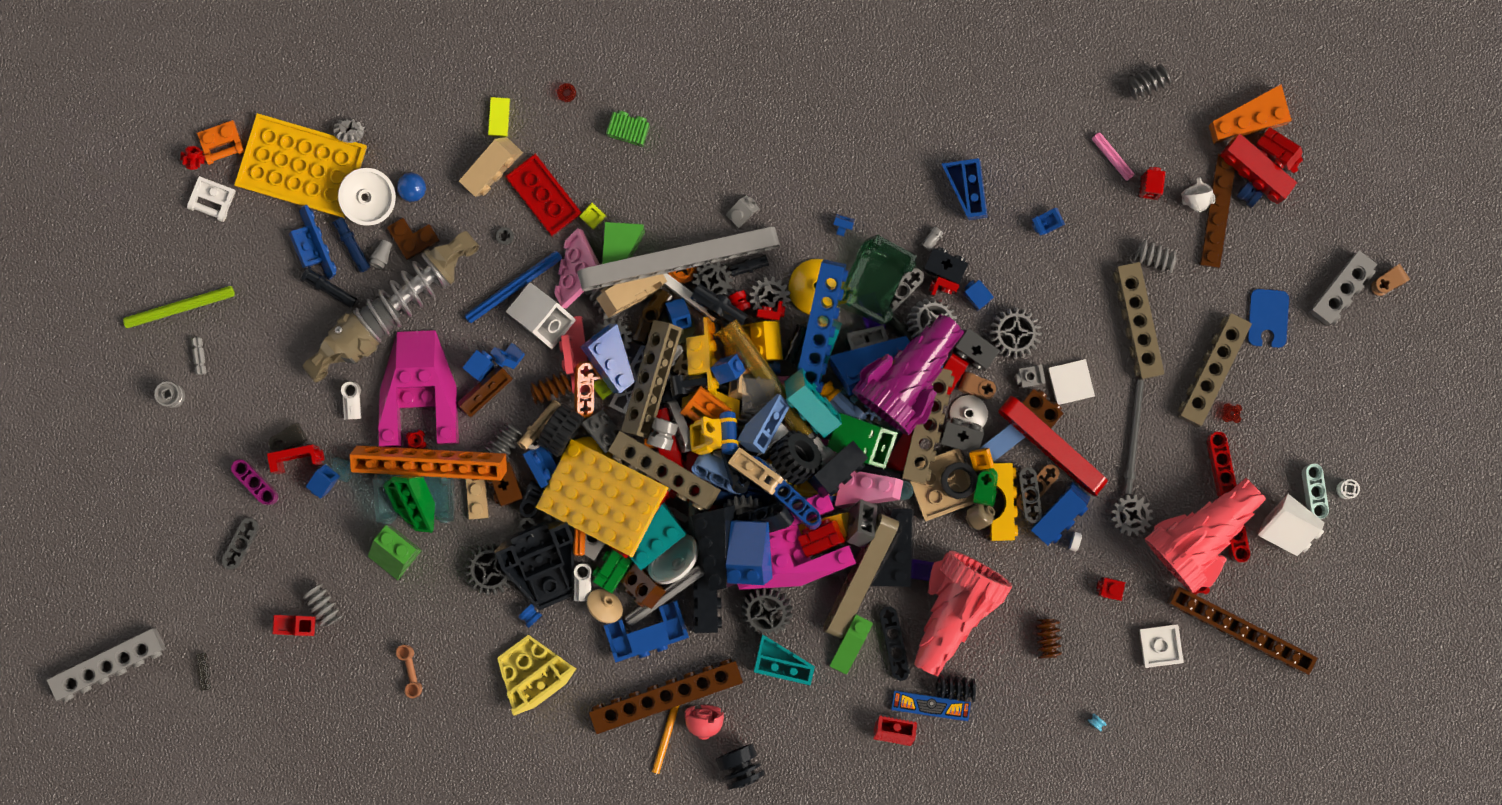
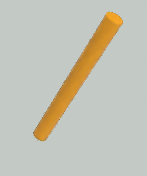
M679 706L670 709L652 769L653 773H660Z

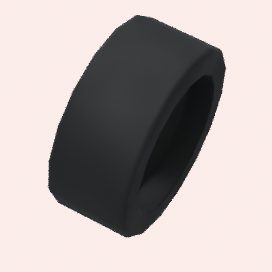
M962 462L953 463L942 472L940 479L941 488L949 497L963 499L975 491L978 478L975 470L970 465ZM954 470H964L970 476V485L963 492L953 491L948 485V476Z

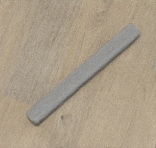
M697 565L683 578L666 587V593L652 609L647 606H640L625 617L627 623L633 626L705 574L703 568Z

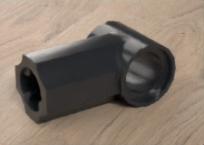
M706 374L688 377L676 375L669 378L672 398L687 397L689 394L695 393L700 386L708 391Z

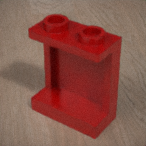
M312 444L267 453L270 473L283 474L285 473L284 461L311 456L312 464L322 466V461L325 460L323 449Z

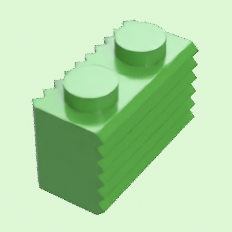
M620 110L617 113L613 112L606 135L643 147L650 127L649 123L646 122L647 119L636 116V118L629 117L628 113Z

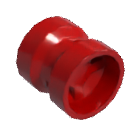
M744 290L727 297L733 306L743 312L752 308L750 302L746 300Z

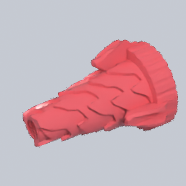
M1245 478L1230 492L1223 494L1212 503L1209 501L1195 514L1191 512L1188 516L1183 514L1158 523L1154 526V531L1144 540L1173 576L1187 590L1194 593L1201 587H1211L1227 560L1223 555L1218 554L1231 544L1230 540L1255 515L1253 512L1266 498Z
M949 551L945 554L943 560L934 562L927 593L930 595L936 594L938 598L930 610L933 613L924 627L925 634L919 644L920 647L916 654L914 665L938 677L946 662L955 654L960 643H965L972 628L977 627L981 619L1004 602L1012 588V584L983 563L956 551Z

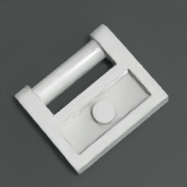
M199 176L189 199L187 209L192 211L195 209L216 217L218 221L224 222L236 191ZM200 197L221 205L220 211L198 203V198Z

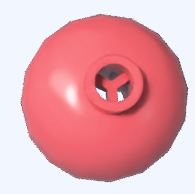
M701 705L702 709H695V706L687 708L685 711V724L690 733L702 740L709 739L719 733L724 721V712H721L719 707Z

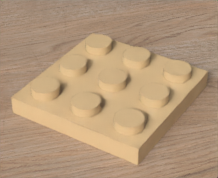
M954 449L935 456L934 462H930L929 469L932 470L930 481H926L925 484L910 481L924 522L975 504L973 502L975 491L966 498L955 499L945 494L941 488L940 479L945 468L953 463H965L960 449ZM925 461L918 462L915 464V466L917 468H923L925 466ZM954 470L948 476V485L953 491L963 492L970 485V476L964 470Z

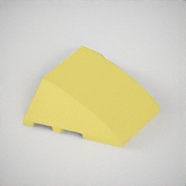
M530 635L524 637L497 658L513 716L538 706L566 685L576 670L575 667Z

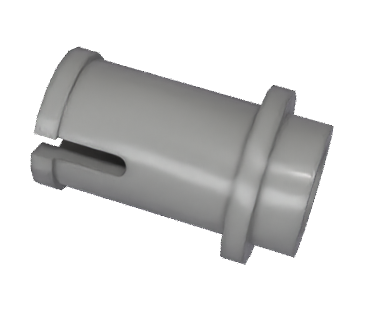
M936 226L930 229L931 232L921 243L928 251H931L937 241L943 238L942 235L944 233Z

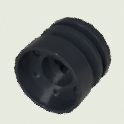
M753 743L737 748L715 759L720 771H730L723 778L724 781L734 780L726 785L728 790L748 786L765 775L764 769L756 772L754 770L762 765L761 762L751 763V760L758 755Z

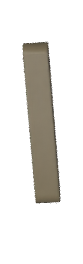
M883 514L877 516L875 538L865 548H861L855 560L856 564L852 566L824 623V632L841 639L846 635L898 530L899 521Z

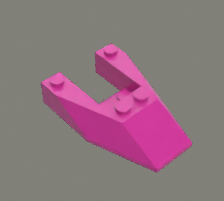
M435 330L397 332L380 388L378 424L380 447H402L400 408L436 407L437 444H459L457 386Z
M818 494L806 499L818 510L820 516L834 510L829 495L822 498ZM802 502L793 505L795 510H800L803 507ZM792 514L794 521L789 527L769 533L773 578L765 585H737L739 590L802 586L855 565L856 562L849 545L811 560V557L807 558L798 540V536L801 535L798 524L802 522ZM812 514L808 516L807 521L817 516Z

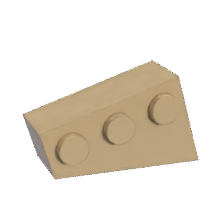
M507 137L495 139L459 182L475 197L484 196L491 189L490 186L502 177L503 173L523 152Z
M661 274L616 284L612 287L607 286L601 290L602 294L596 299L608 318L647 299L662 287L667 280Z

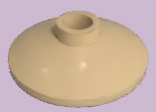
M597 589L592 591L587 597V608L598 621L614 623L622 616V604L615 594L604 589Z

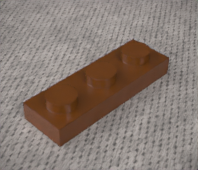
M498 365L457 404L471 418L513 378Z

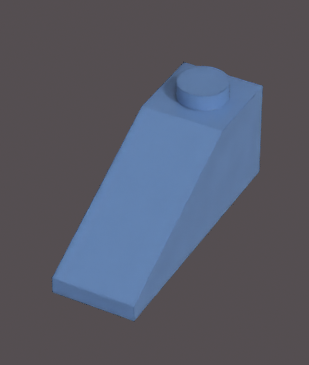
M780 394L773 397L745 425L737 441L748 451L764 454L790 408L786 399Z

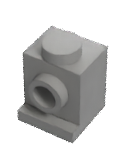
M1042 364L1018 369V373L1015 374L1016 383L1020 385L1021 389L1040 386L1046 383ZM1028 373L1033 374V380L1027 378Z

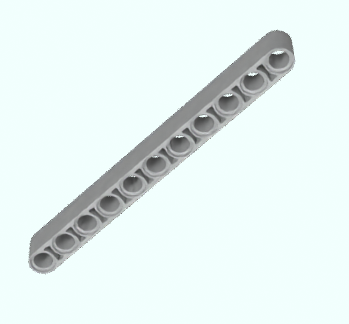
M767 227L591 266L577 271L582 291H589L772 250L779 247L780 242L775 227Z

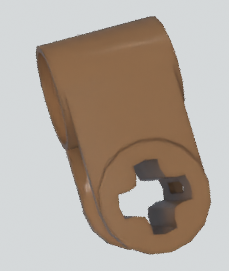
M1398 264L1376 279L1371 285V290L1375 295L1383 296L1394 288L1396 289L1403 285L1410 278L1401 264ZM1384 284L1385 287L1381 289L1379 285Z
M964 372L958 390L983 399H991L996 392V385L992 381L975 374ZM987 385L990 386V390L992 392L984 394L985 390H983L982 387L985 388Z

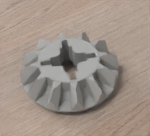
M345 118L344 121L338 120V123L334 124L333 134L340 141L352 143L359 141L363 137L364 127L361 126L360 122H355L354 119L350 121Z

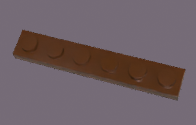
M1218 153L1216 157L1212 183L1215 203L1209 205L1200 266L1219 269L1221 265L1235 168L1225 163L1224 159L1219 156L1221 153Z

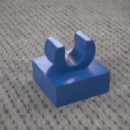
M837 214L833 224L839 226L836 235L844 237L846 229L852 230L855 219Z

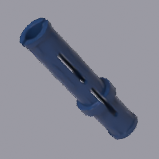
M341 217L335 220L333 225L340 235L339 239L345 244L359 272L362 273L370 269L369 263L354 238L355 234L353 231H350L344 218Z

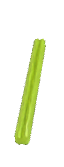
M228 286L125 317L123 323L125 328L135 327L234 297L235 292L232 286Z

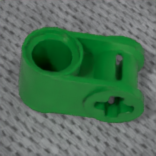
M994 468L985 469L979 474L974 493V503L993 507L998 473ZM986 474H989L990 481H987Z

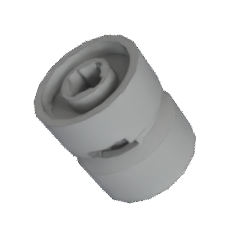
M172 382L160 383L154 392L156 401L168 408H177L185 400L183 388Z
M655 417L652 424L654 431L649 434L647 444L671 451L674 441L672 436L676 435L679 424Z

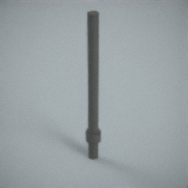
M1137 380L1127 470L1124 471V494L1132 495L1133 480L1136 477L1134 469L1144 380Z

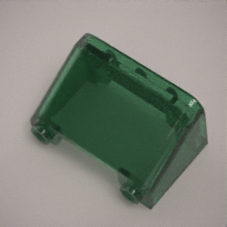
M880 235L867 238L862 244L847 276V280L842 287L844 289L842 301L838 300L837 306L882 325L889 323L893 316L892 308L889 307L903 275L912 272L916 265L914 261L917 256Z

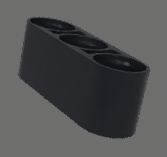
M776 503L742 513L736 520L768 522L769 533L789 527L793 523L794 517L783 503Z

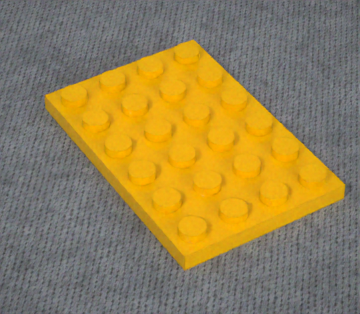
M257 113L234 186L300 206L308 205L310 209L345 219L346 216L343 214L338 202V190L341 182L349 173L361 168L367 145L357 142H343L333 135Z
M571 439L549 481V485L546 486L535 508L562 522H567L568 525L633 557L668 487Z

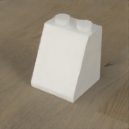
M531 282L506 311L513 319L551 349L555 347L560 341L561 336L565 335L576 321L563 307Z
M1287 494L1263 520L1258 535L1298 556L1301 552L1305 553L1310 548V542L1314 538L1316 540L1320 538L1324 532L1322 530L1324 522L1291 495Z

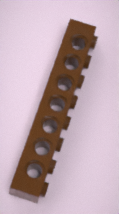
M1179 586L1174 587L1166 603L1304 675H1310L1318 659L1314 655Z
M730 658L721 661V666L714 668L713 665L702 668L703 672L695 675L693 671L684 674V679L679 681L673 678L665 681L666 685L659 687L656 684L647 687V692L641 694L640 691L630 693V698L622 700L619 697L610 700V705L604 706L602 703L593 706V711H590L589 715L596 735L742 684L743 680L736 661L732 662ZM724 671L726 679L723 682L717 681L715 679L716 672ZM698 678H706L708 680L707 687H698ZM681 684L689 686L690 691L688 694L683 695L679 692L678 688ZM663 690H668L671 693V699L668 701L662 700L660 693ZM644 697L652 698L653 705L651 707L643 706L642 699ZM626 703L634 705L635 710L633 713L628 714L624 711ZM612 709L616 712L614 720L606 718L607 710Z

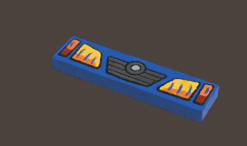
M894 691L891 710L968 721L971 702Z

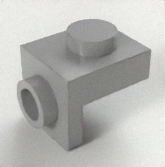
M746 195L738 200L726 216L740 228L759 210V207L754 199Z

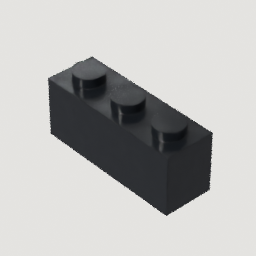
M852 441L815 473L808 482L822 498L828 494L833 496L839 490L838 485L841 482L845 485L852 478L851 473L854 471L858 473L865 467L864 462L868 457Z

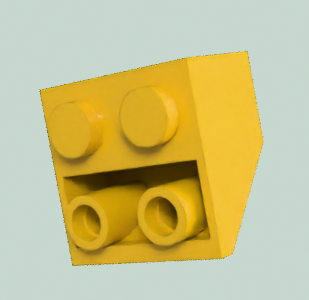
M761 321L742 325L739 330L737 329L739 358L743 364H749L756 360H760L761 363L783 360L779 321Z

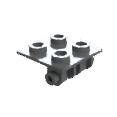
M604 410L599 411L581 423L605 453L608 452L619 431H621Z

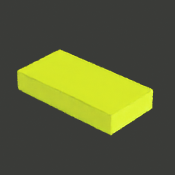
M491 97L489 136L508 137L510 98Z

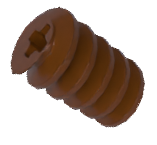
M561 371L559 372V378L552 374L551 381L547 376L545 377V383L538 379L537 386L530 382V390L536 406L537 400L542 404L544 403V397L551 401L552 394L555 398H559V392L565 396L566 389L573 393L567 376Z
M1037 619L1041 624L1037 625L1036 628L1042 630L1036 634V636L1042 637L1041 640L1037 641V644L1043 645V647L1037 649L1038 652L1043 653L1038 659L1057 658V656L1062 654L1061 651L1056 650L1062 646V644L1056 642L1061 639V636L1055 634L1061 631L1060 628L1055 627V625L1060 623V620Z

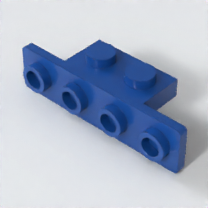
M303 205L299 213L305 227L291 231L289 233L303 269L321 263L327 279L330 280L336 275V266L329 257L327 245L323 243L321 230L315 224L313 211L309 209L308 205Z

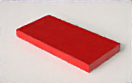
M536 153L505 176L552 237L582 214Z

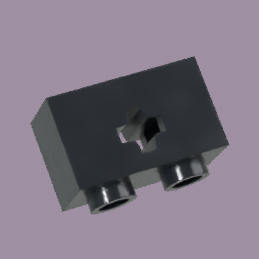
M938 247L937 249L933 248L923 271L937 278L941 277L960 284L969 263L965 262V258L959 255L953 257L948 254L947 250ZM948 261L950 267L945 270L944 265L941 263L945 264Z

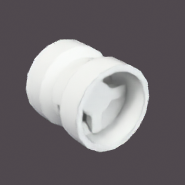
M1343 480L1337 485L1336 492L1339 497L1350 499L1359 494L1360 486L1355 480Z

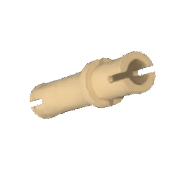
M552 400L533 425L528 426L527 432L517 442L523 450H527L533 441L539 438L540 433L553 413L561 406L559 402Z

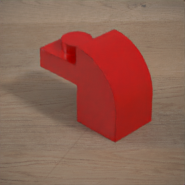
M273 615L272 634L314 636L315 617Z

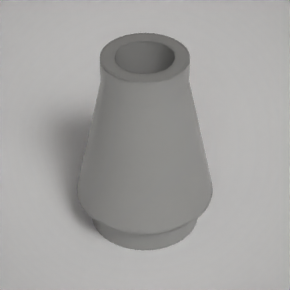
M381 240L376 250L370 256L369 264L383 270L384 266H387L392 244L386 240Z

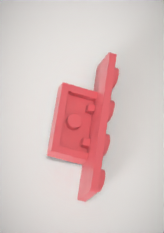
M581 316L574 317L576 321L565 335L561 336L562 341H559L560 351L564 355L562 368L571 377L573 394L575 389V367L579 362L588 361V357L580 347L586 342ZM584 366V369L581 370V373L585 375V372L589 371V369L585 368ZM588 385L581 386L580 393L588 392Z

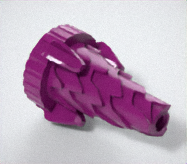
M940 314L930 327L926 326L921 334L912 339L903 351L899 350L894 358L886 354L864 367L860 371V381L852 392L880 418L900 432L909 435L916 425L927 422L937 394L932 389L933 386L931 384L941 373V367L948 358V353L962 337L964 331L960 329V326L952 318Z

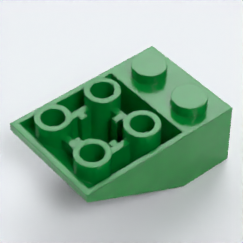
M839 412L842 425L832 431L827 447L839 453L850 442L854 441L868 457L865 463L885 469L898 432L889 427Z

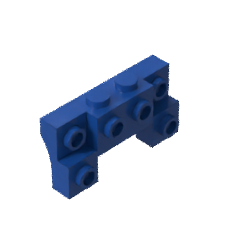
M674 601L659 607L663 622L629 634L626 632L622 619L604 625L615 663L638 655L639 659L650 655L649 651L657 649V652L668 649L667 645L689 638L678 602Z

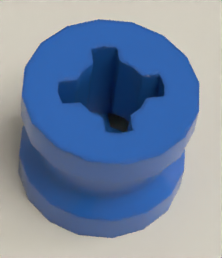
M531 604L518 618L524 620L529 628L542 614L536 612L535 606Z

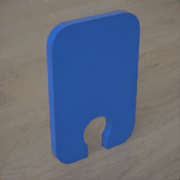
M1256 289L1251 293L1249 322L1252 325L1248 331V342L1251 345L1262 347L1263 340L1261 339V334L1264 330H1269L1273 333L1272 348H1281L1286 344L1289 296L1286 292Z

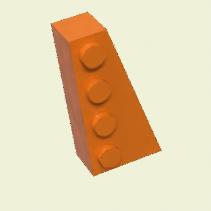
M1282 85L1214 120L1209 125L1213 143L1233 139L1238 134L1246 136L1268 130L1270 127L1272 129L1281 127L1291 122Z

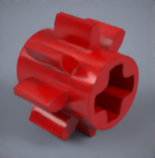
M189 146L185 148V152H181L180 160L187 169L196 170L200 167V164H204L205 155H203V151L200 148Z

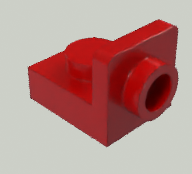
M938 277L936 281L932 280L929 291L932 292L930 296H935L938 287L945 294H956L959 284Z
M779 301L777 312L773 311L774 308L762 306V309H758L757 318L780 321V317L784 318L786 306H782L783 301Z
M1102 577L1101 581L1098 580L1096 592H1099L1098 596L1122 601L1126 582Z

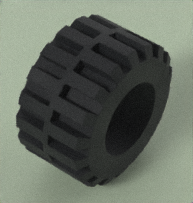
M561 405L543 428L538 438V445L556 457L562 455L571 439L575 438L581 428L584 417L567 405Z
M800 431L788 432L771 447L770 460L772 461V466L789 483H794L795 485L802 484L822 467L821 463L823 461L817 444L808 435L802 434Z

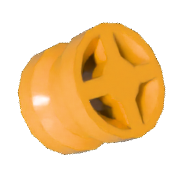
M830 380L823 386L822 392L819 394L822 397H826L830 402L841 391L835 389Z

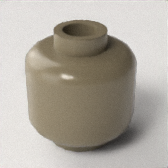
M975 504L967 510V524L976 530L988 527L995 518L994 508L992 506Z

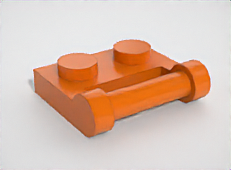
M233 120L197 133L208 165L224 157L245 152ZM235 142V146L211 154L210 150Z
M700 386L687 404L683 406L680 414L688 416L695 422L701 420V417L691 410L693 406L711 419L719 418L721 413L731 411V408Z

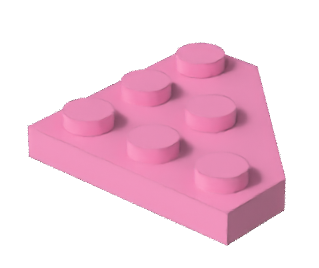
M578 228L565 240V257L561 259L558 272L561 275L560 281L554 291L560 306L565 309L584 292L582 291L577 271L600 265L583 230Z

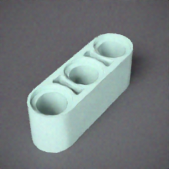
M1318 464L1306 465L1302 470L1306 507L1316 515L1314 508L1317 505L1320 506L1322 513L1317 517L1323 519L1329 513L1323 469ZM1310 468H1314L1316 470V476L1314 478L1309 476L1308 472ZM1314 486L1319 489V495L1317 497L1313 496L1311 493V490Z

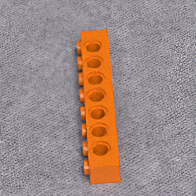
M356 446L350 453L351 472L501 481L507 472L505 453Z

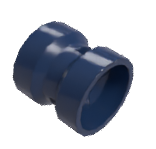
M1247 182L1236 197L1240 200H1245L1246 205L1252 208L1263 193L1253 189V185Z

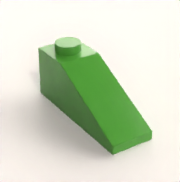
M855 615L830 667L847 675L873 625L872 622Z

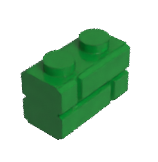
M612 549V551L608 550L602 558L605 561L602 567L595 569L592 577H594L592 582L613 594L633 561Z

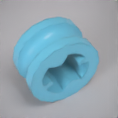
M1093 713L1092 719L1087 721L1101 732L1102 726L1107 724Z

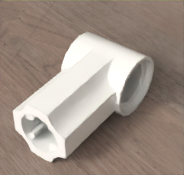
M346 382L341 387L344 420L361 419V388L355 382ZM349 385L355 387V393L352 396L346 392Z
M580 563L574 569V601H587V597L591 593L592 568L587 563ZM583 566L588 569L586 577L579 576V567Z

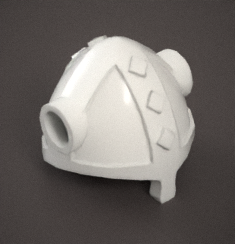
M1197 177V183L1181 193L1183 205H1188L1197 212H1202L1210 204L1215 203L1213 189L1211 186L1203 183L1201 177Z

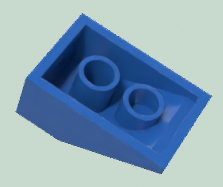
M731 521L726 560L727 583L765 585L773 578L768 522Z

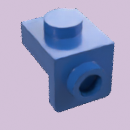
M1053 208L1040 216L1032 218L1034 222L1032 224L1033 228L1040 236L1046 235L1065 225L1058 208Z
M511 343L506 351L494 347L490 352L495 357L494 361L499 366L504 367L505 365L512 369L525 356V353L514 343Z

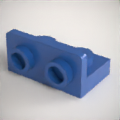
M541 446L524 453L523 456L539 486L544 488L549 485V481L557 467L552 454Z

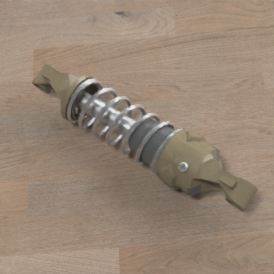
M467 231L458 234L448 245L425 250L424 254L422 253V257L429 266L424 268L418 262L413 261V267L418 275L412 277L408 272L401 271V276L406 283L403 287L396 281L390 280V286L395 293L394 295L390 296L384 290L379 289V297L374 301L367 299V304L362 309L356 308L353 312L342 315L337 320V324L328 331V335L323 340L319 352L306 360L303 364V369L314 382H319L328 374L327 369L330 364L339 362L356 364L364 356L369 357L377 350L381 337L384 335L389 336V331L394 327V324L400 327V313L398 311L401 310L408 317H412L407 303L412 300L418 307L423 308V302L418 296L422 291L430 298H435V294L429 286L432 282H435L443 289H446V286H449V284L454 283L455 266L460 256L469 257L479 249L478 243Z

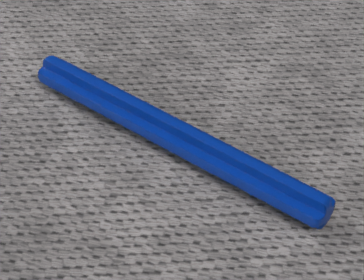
M554 251L466 313L465 318L469 323L474 322L558 263L562 256L558 251Z

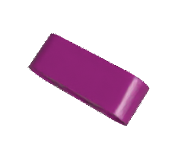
M236 460L231 466L232 473L260 503L273 505L277 502L278 493L248 461ZM243 463L246 466V470L240 474L238 466ZM254 477H257L259 480V485L253 488L251 486V480ZM270 491L272 493V499L266 502L264 500V494L265 492Z

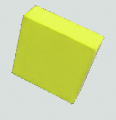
M591 203L579 217L594 230L604 220L606 215Z

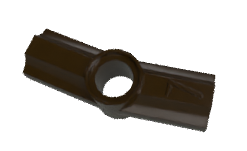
M659 288L643 310L633 337V341L637 344L646 346L653 321L659 320L666 308L665 303L670 302L672 296L665 290ZM653 313L656 318L649 321L645 318V315Z

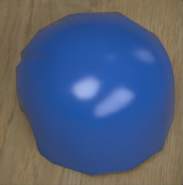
M413 172L405 173L399 178L397 191L403 200L415 202L424 196L426 184L419 174Z

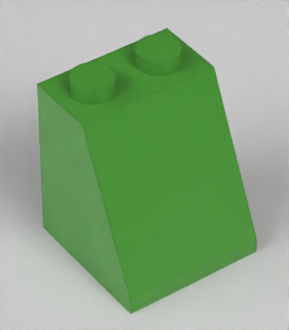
M605 222L602 264L632 258L645 234L644 224Z
M385 525L373 540L368 557L396 580H399L422 550L393 526Z

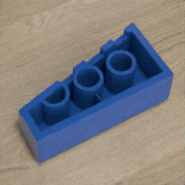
M907 336L832 355L830 356V367L848 395L851 396L854 394L852 390L860 381V371L864 367L886 354L894 358L898 351H903L910 341Z

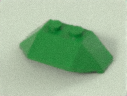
M405 475L394 476L387 480L383 486L395 512L407 523L411 524L415 531L432 533L434 530L435 502L424 477Z

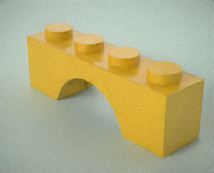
M994 463L992 468L998 473L996 488L1003 495L1004 508L999 517L989 525L990 541H1014L1015 537L1018 536V525L1014 523V517L1018 515L1017 506H1014V498H1017V487H1013V479H1016V467H1013V463Z

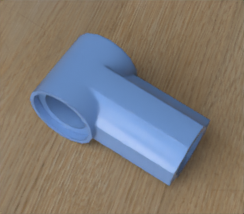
M841 392L830 401L838 413H844L863 420L867 418L865 413L856 405L854 406Z

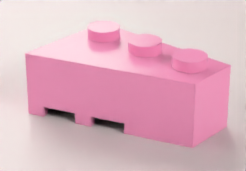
M854 471L850 474L852 478L845 485L842 482L839 484L835 506L842 509L853 507L860 499L869 503L900 500L903 480L860 471L856 473Z

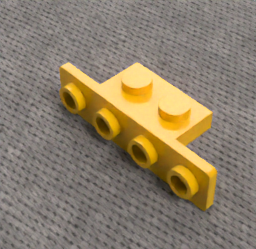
M703 317L704 335L686 338L688 375L707 374L708 391L716 395L719 383L710 369L717 362L714 356L717 346L715 340H713L715 324L708 317Z

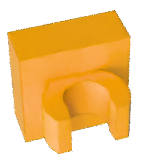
M989 448L973 450L969 453L975 471L994 467Z

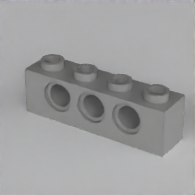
M1360 250L1355 252L1309 310V313L1326 326L1331 323L1335 324L1341 317L1339 314L1343 308L1346 310L1353 302L1351 300L1354 294L1358 295L1364 288L1363 282L1366 279H1371L1375 274L1374 268L1378 264ZM1353 270H1357L1359 272V279H1355L1352 276ZM1341 285L1347 286V294L1341 292ZM1330 299L1336 302V309H1332L1329 306Z

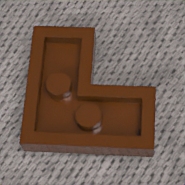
M401 218L387 227L407 261L440 241L430 224L413 233L406 220Z

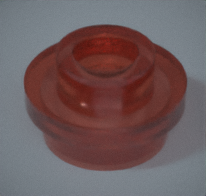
M569 83L560 85L557 90L558 98L563 102L573 101L576 97L575 87ZM569 90L570 95L564 96V91Z

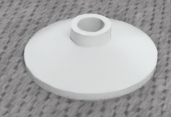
M973 395L961 396L954 401L950 408V420L954 417L963 420L962 423L968 425L971 422L977 423L983 428L988 418V410L980 398ZM967 410H971L973 412L972 417L966 416Z

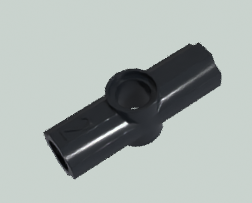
M701 284L697 286L690 298L706 308L712 317L719 320L723 319L738 330L748 316L733 306L727 297L721 294L716 295Z

